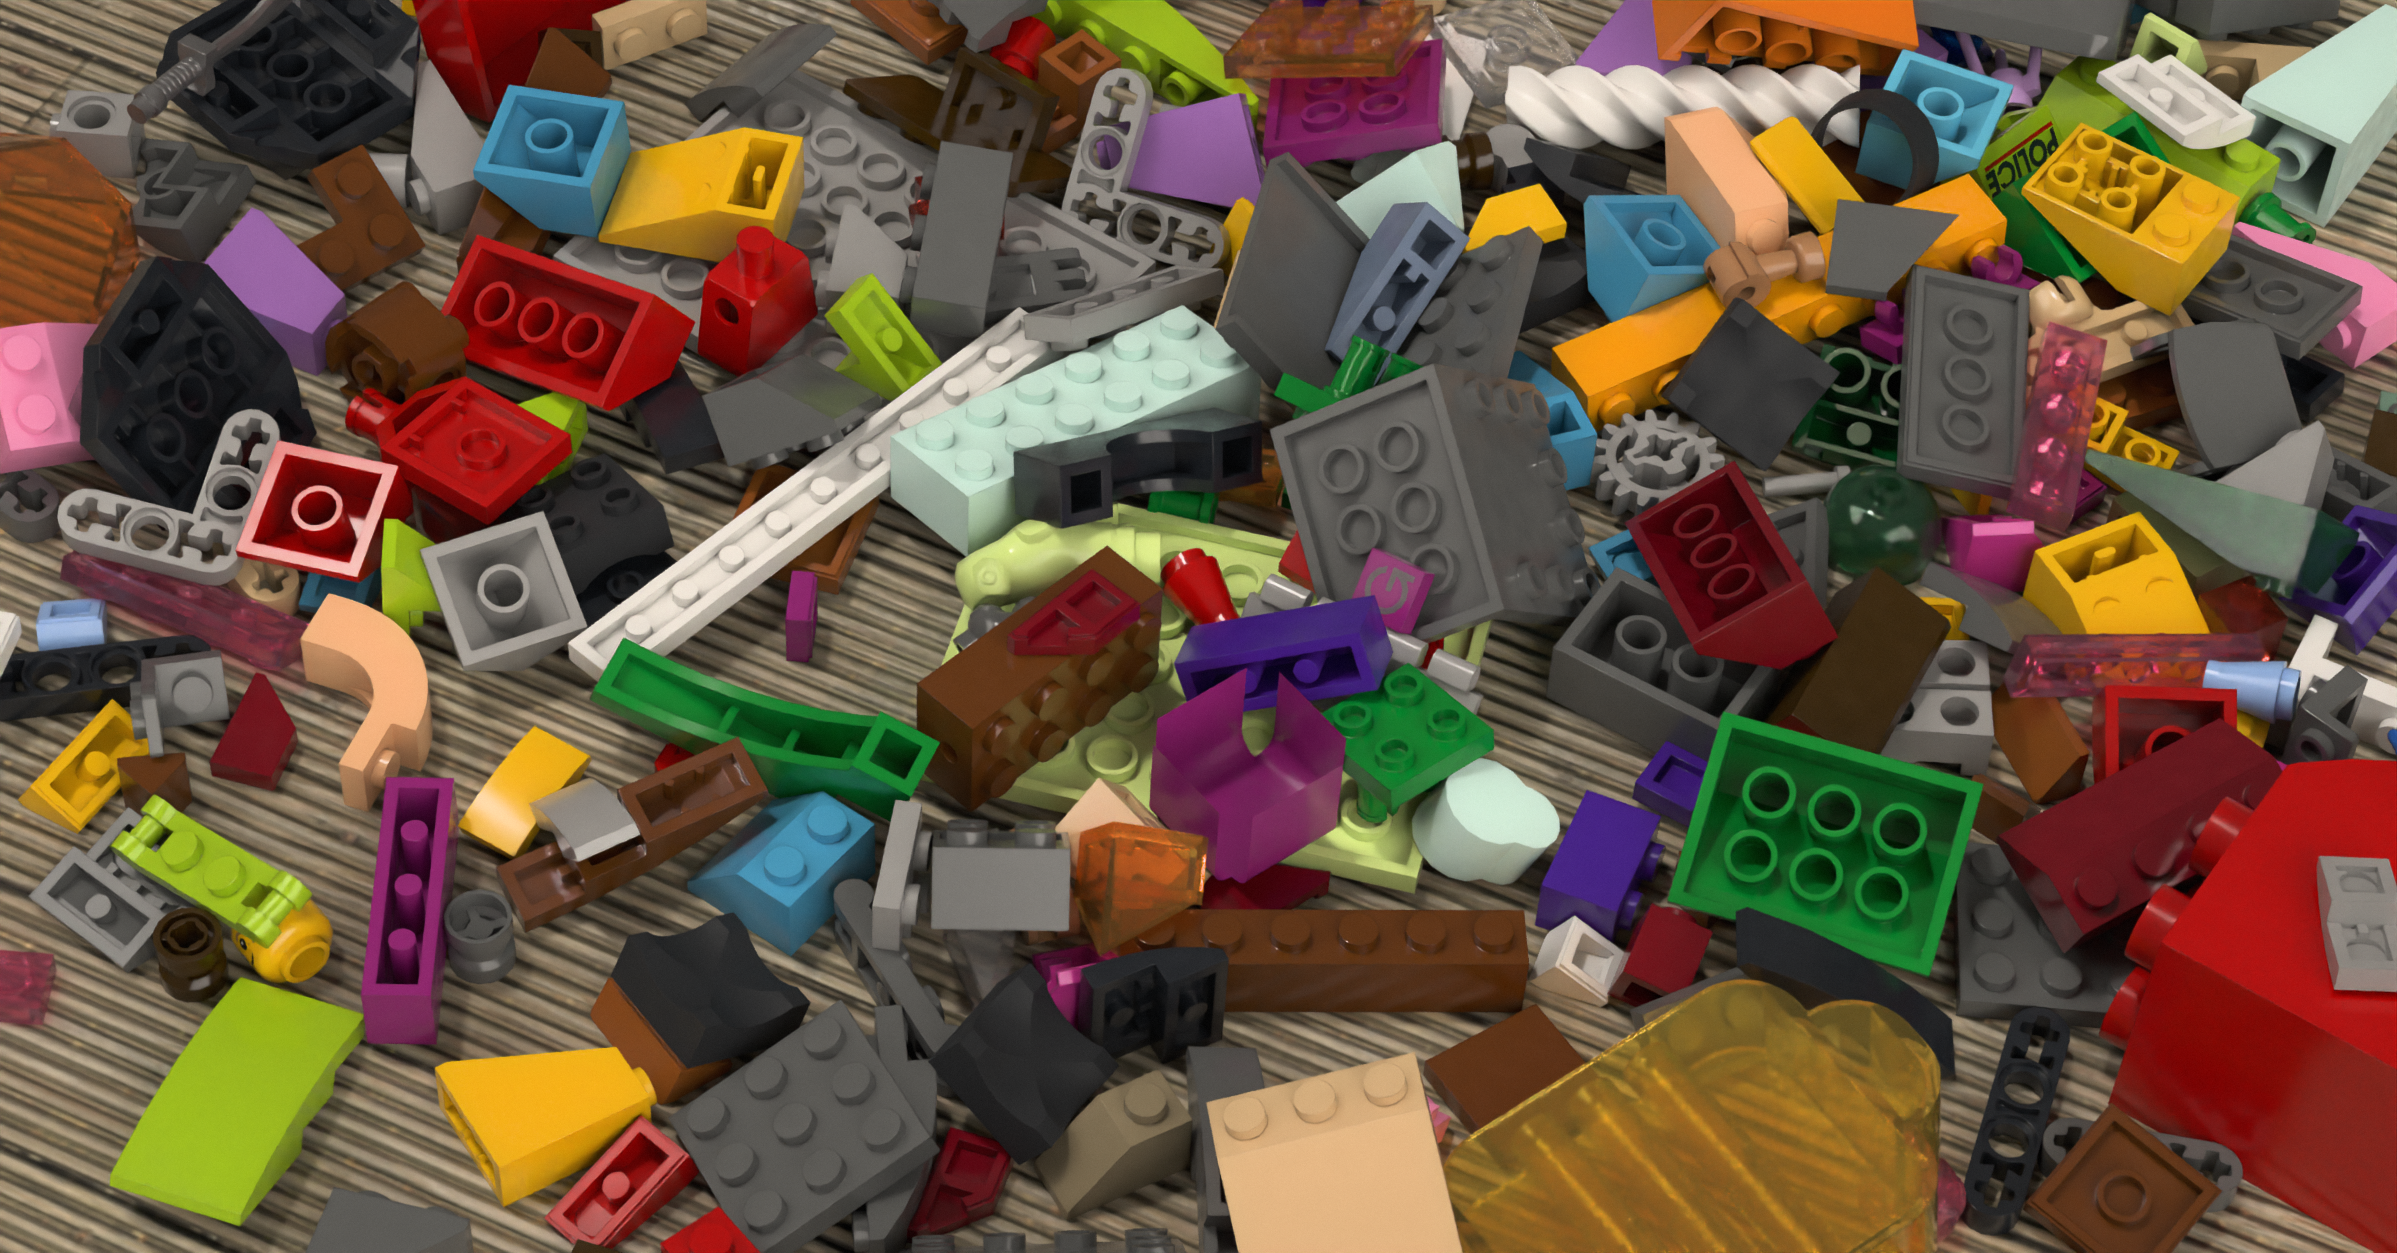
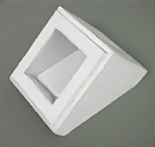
M1573 916L1546 935L1529 977V982L1541 989L1602 1007L1609 1000L1610 995L1607 992L1624 955V951L1579 918Z

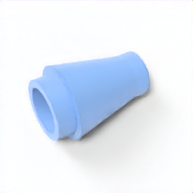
M2209 660L2202 688L2237 689L2238 710L2275 724L2276 719L2292 721L2297 705L2302 671L2287 668V661L2219 662Z

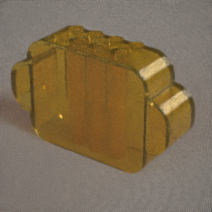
M1744 979L1717 983L1698 992L1464 1139L1451 1152L1443 1168L1463 1253H1937L1938 1170L1941 1156V1071L1934 1052L1925 1040L1900 1015L1882 1005L1862 1000H1840L1826 1003L1807 1011L1792 995L1769 983Z

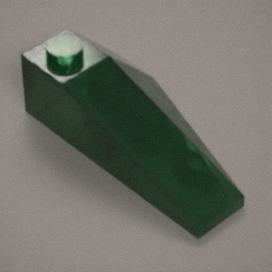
M2087 449L2084 459L2092 467L2227 561L2255 576L2257 580L2254 588L2280 597L2292 599L2294 589L2317 594L2354 549L2360 535L2359 532L2316 508Z

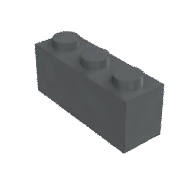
M941 141L937 164L925 163L920 199L930 200L927 216L915 215L910 250L920 252L918 267L906 266L900 298V302L911 304L910 322L915 329L974 339L983 334L1008 197L1014 153Z

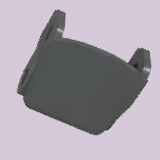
M2255 318L2231 322H2208L2173 329L2169 332L2153 336L2130 348L2133 361L2169 354L2178 402L2191 438L2202 460L2173 472L2184 484L2204 481L2224 474L2231 467L2247 463L2271 449L2287 433L2294 430H2302L2275 335L2271 327L2265 323H2257Z

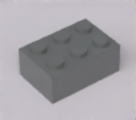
M1616 567L1553 647L1546 697L1656 753L1668 741L1709 761L1723 711L1759 721L1776 696L1781 669L1698 655L1661 588Z

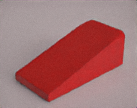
M640 1115L544 1219L573 1245L580 1239L613 1249L677 1196L700 1171L688 1153Z

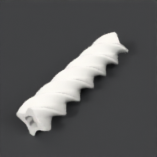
M1755 64L1741 65L1727 71L1723 75L1704 66L1684 65L1671 70L1663 76L1648 67L1639 65L1623 66L1613 70L1606 76L1589 67L1574 65L1558 69L1547 77L1529 67L1520 65L1509 66L1508 88L1505 93L1507 124L1519 125L1529 130L1537 140L1577 149L1591 147L1603 140L1623 149H1641L1661 140L1665 141L1664 117L1717 106L1754 137L1791 116L1796 117L1811 135L1820 119L1838 101L1851 93L1860 91V65L1837 74L1825 66L1806 64L1791 68L1781 75L1767 67ZM1860 108L1844 110L1831 118L1824 134L1823 146L1839 139L1848 145L1859 148Z

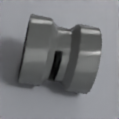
M482 889L467 891L455 897L447 906L444 914L451 969L457 977L475 984L493 983L505 977L513 969L517 958L511 906L501 895Z

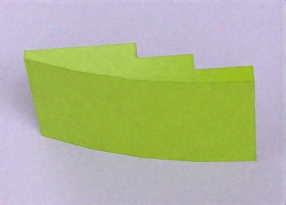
M239 977L207 1016L175 1061L143 1113L110 1174L109 1186L241 1226L301 1154L304 1128L333 1095L335 1071L364 1038V1014Z

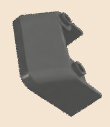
M1913 0L1916 24L2089 58L2116 60L2125 50L2136 0Z

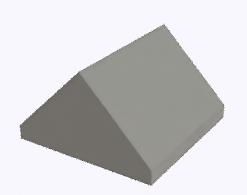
M544 511L420 549L422 562L463 671H523L567 644L587 629L586 621Z

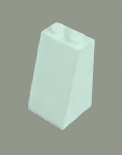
M2387 4L2247 90L2242 99L2241 106L2256 116L2251 134L2245 138L2281 159L2272 193L2282 201L2281 208L2323 228L2397 132V9Z

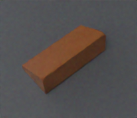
M2030 659L2022 661L1991 695L1994 737L2031 800L2036 804H2043L2078 793L2090 752L2036 663H2033Z
M608 978L591 1009L590 1016L593 1022L612 1046L618 1048L631 1069L641 1067L645 1071L653 1085L657 1103L660 1105H665L682 1098L729 1072L733 1065L728 1058L687 1069L613 978Z

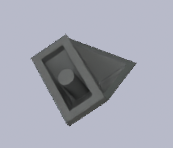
M1838 199L1826 281V293L1886 301L1888 291L1952 224L1959 214Z

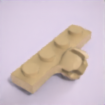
M2062 275L2054 279L2063 292L2060 294L2050 281L2042 282L2031 289L2029 294L2026 409L2068 395L2073 386L2084 389L2168 359L2169 354L2133 361L2130 348L2153 336L2169 332L2173 329L2193 326L2194 323L2181 304L2171 316L2138 300L2112 310H2101L2092 304L2079 282L2070 276Z

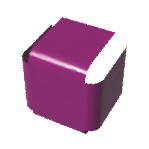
M1247 668L1157 719L1156 747L1153 745L1149 801L1151 811L1217 880L1233 877L1240 883L1247 882L1335 829L1346 738L1279 672L1274 735L1269 745L1259 755L1254 757L1246 746L1242 735Z

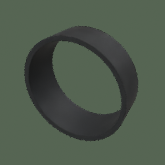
M1884 89L1856 91L1838 101L1815 126L1811 136L1823 150V139L1827 125L1837 113L1853 108H1865L1884 114L1904 133L1909 143L1913 160L1909 185L1905 193L1895 204L1931 189L1939 166L1937 138L1925 114L1906 97Z

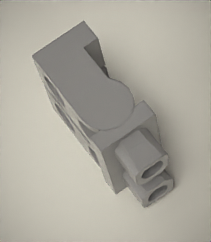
M1944 640L1880 755L1910 764L1917 761L1959 764L1960 775L1974 776V774L1979 775L1981 773L1986 776L1994 739L1986 642Z

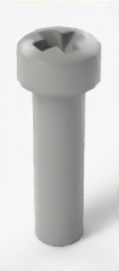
M1835 466L1834 472L1763 477L1764 497L1835 492L1837 497L1850 496L1852 492V475L1848 466Z

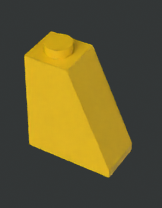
M617 1047L449 1061L435 1067L439 1107L503 1207L595 1164L640 1115L652 1124L651 1106L657 1104L653 1085L645 1071L641 1067L631 1069Z

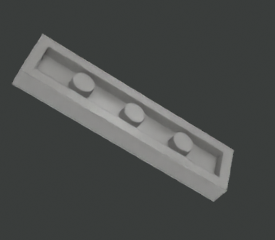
M1175 265L1023 315L1025 340L1051 342V349L1054 351H1076L1087 348L1089 338H1110L1119 332L1125 331L1128 325H1139L1181 305L1190 311L1199 310L1202 308V300L1225 292L1223 269Z

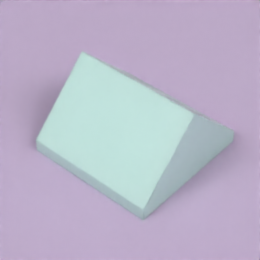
M1450 141L1412 152L1336 201L1369 239H1371L1392 205L1396 203L1428 202L1462 232L1465 231L1456 146Z

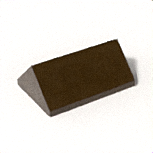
M1876 566L1834 594L1825 613L1838 638L1822 646L1813 656L1797 660L1794 663L1761 722L1878 755L1881 754L1949 633L1951 625L1949 619Z

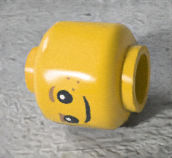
M311 898L299 912L292 909L280 923L278 928L282 933L269 949L262 947L231 928L230 937L236 949L261 978L274 984L284 982L300 983L310 979L322 969L330 956L333 928L328 917Z

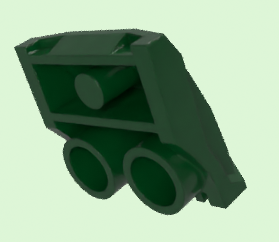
M1824 344L1820 358L1839 371L1840 374L1797 426L1791 451L1834 466H1848L1850 470L1867 475L1910 483L1911 479L1896 476L1902 364L1896 365L1893 363L1890 366L1872 361L1871 357L1865 356L1856 349L1848 347L1836 349V346Z

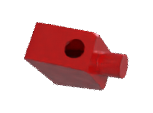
M749 226L738 233L736 237L737 247L707 274L703 285L697 347L698 354L738 377L762 367L818 315L808 257L799 249L773 236L770 230L761 226Z

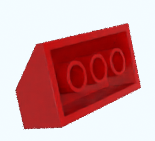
M476 235L440 311L444 316L452 315L456 317L466 328L469 336V345L463 349L466 361L608 412L670 378L696 323L655 294L480 235Z

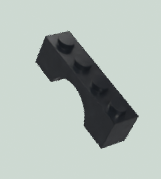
M1213 407L1014 451L1015 514L1064 529L1113 517V502L1131 495L1157 491L1218 493L1263 482L1262 421Z

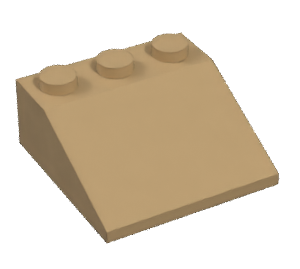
M1415 1052L1206 1102L1238 1253H1463L1429 1102Z

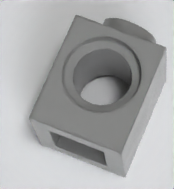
M80 90L67 91L61 113H54L52 115L49 132L52 149H59L63 174L135 178L141 157V145L146 139L144 124L135 122L127 112V106L134 100L135 94Z

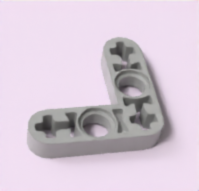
M1116 68L1107 71L1100 77L1093 93L1064 195L1062 211L1086 223V214L1078 210L1081 200H1091L1093 195L1096 194V205L1109 211H1120V200L1124 201L1126 206L1122 210L1117 222L1105 218L1092 219L1089 225L1150 258L1172 265L1218 268L1226 261L1231 247L1229 233L1222 223L1198 213L1127 192L1152 107L1154 92L1151 82L1147 77L1135 69ZM1126 79L1130 80L1129 90L1137 94L1135 104H1125L1119 118V122L1131 123L1129 132L1117 126L1101 125L1103 116L1106 118L1116 117L1119 100L1111 96V90L1113 86H1123ZM1105 135H1111L1116 138L1122 148V158L1119 164L1110 170L1101 168L1095 162L1093 156V147L1096 141ZM1145 209L1154 212L1161 223V232L1158 238L1150 244H1143L1138 241L1131 229L1135 215ZM1175 218L1182 221L1176 232L1186 235H1200L1204 228L1207 229V240L1215 244L1214 252L1202 254L1200 260H1197L1195 258L1196 248L1181 242L1172 243V253L1167 252L1166 248L1175 235ZM1116 224H1117V236H1116V235H1113V234L1111 233V231H1112L1113 228L1116 226Z
M252 409L237 412L227 420L219 437L193 514L97 489L84 488L74 491L65 497L58 508L57 519L63 541L71 549L82 554L211 586L228 583L238 575L245 558L238 557L235 550L277 440L281 441L277 422L269 414ZM252 432H259L262 434L263 444H255L249 458V470L241 466L243 459L241 440H248ZM239 484L251 493V498L240 509L225 510L214 501L218 490L226 485ZM89 511H97L101 524H91L87 532L79 531L75 518L85 519ZM125 517L121 523L120 541L116 542L112 528L119 529V518ZM158 524L169 532V538L159 549L152 551L143 550L132 542L136 530L144 525ZM187 533L189 547L183 545V557L178 558L177 555L181 547V534ZM213 542L223 544L224 555L226 556H216L213 564L203 562L202 551H209Z

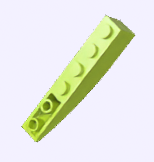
M1048 0L1045 11L1031 15L1044 22L1054 33L1065 39L1081 29L1122 59L1121 68L1135 69L1143 73L1151 82L1153 91L1169 100L1175 106L1185 107L1237 93L1246 94L1255 134L1257 135L1259 99L1229 61L1192 23L1165 0Z

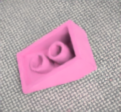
M42 322L0 328V474L94 460L91 454L80 444V426L68 410V407L83 373V348L99 324Z

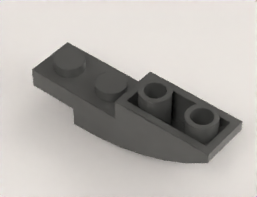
M902 1005L874 1007V1034L866 1035V1037L936 1142V1070L928 1062L930 1059L908 1061ZM935 1155L863 1204V1209H858L851 1213L855 1253H898V1249L905 1248L907 1244V1228L919 1206L924 1188L933 1169Z
M1188 1046L1186 1051L1188 1113L1193 1120L1190 1162L1191 1180L1196 1181L1199 1253H1238L1206 1102L1264 1089L1262 1070L1256 1048Z

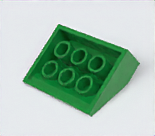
M1723 711L1667 903L1735 923L1736 911L1749 907L1811 930L1864 956L1874 963L1929 978L1984 784Z

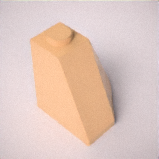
M1717 106L1664 117L1667 195H1680L1720 247L1728 246L1729 242H1741L1749 247L1755 255L1785 250L1786 242L1789 238L1786 192L1750 148V141L1755 137Z

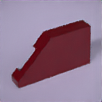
M1090 569L1007 635V650L1013 655H1095L1140 619L1141 603L1097 571Z
M255 673L209 763L213 777L274 791L298 744V737L294 723L265 674Z
M1275 864L1245 883H1240L1233 877L1217 880L1211 875L1204 884L1201 909L1292 910L1312 897L1320 899L1328 894L1331 871Z
M950 1127L924 1188L917 1211L907 1228V1243L912 1244V1237L944 1235L994 1214L1015 1163L1014 1159L997 1140Z

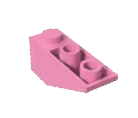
M2242 222L2234 225L2232 235L2363 286L2361 304L2319 341L2326 350L2332 352L2352 369H2355L2397 341V283L2371 263Z

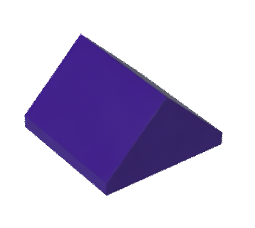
M2356 505L2278 598L2287 608L2311 623L2315 614L2338 623L2334 640L2355 655L2362 651L2397 608V514Z

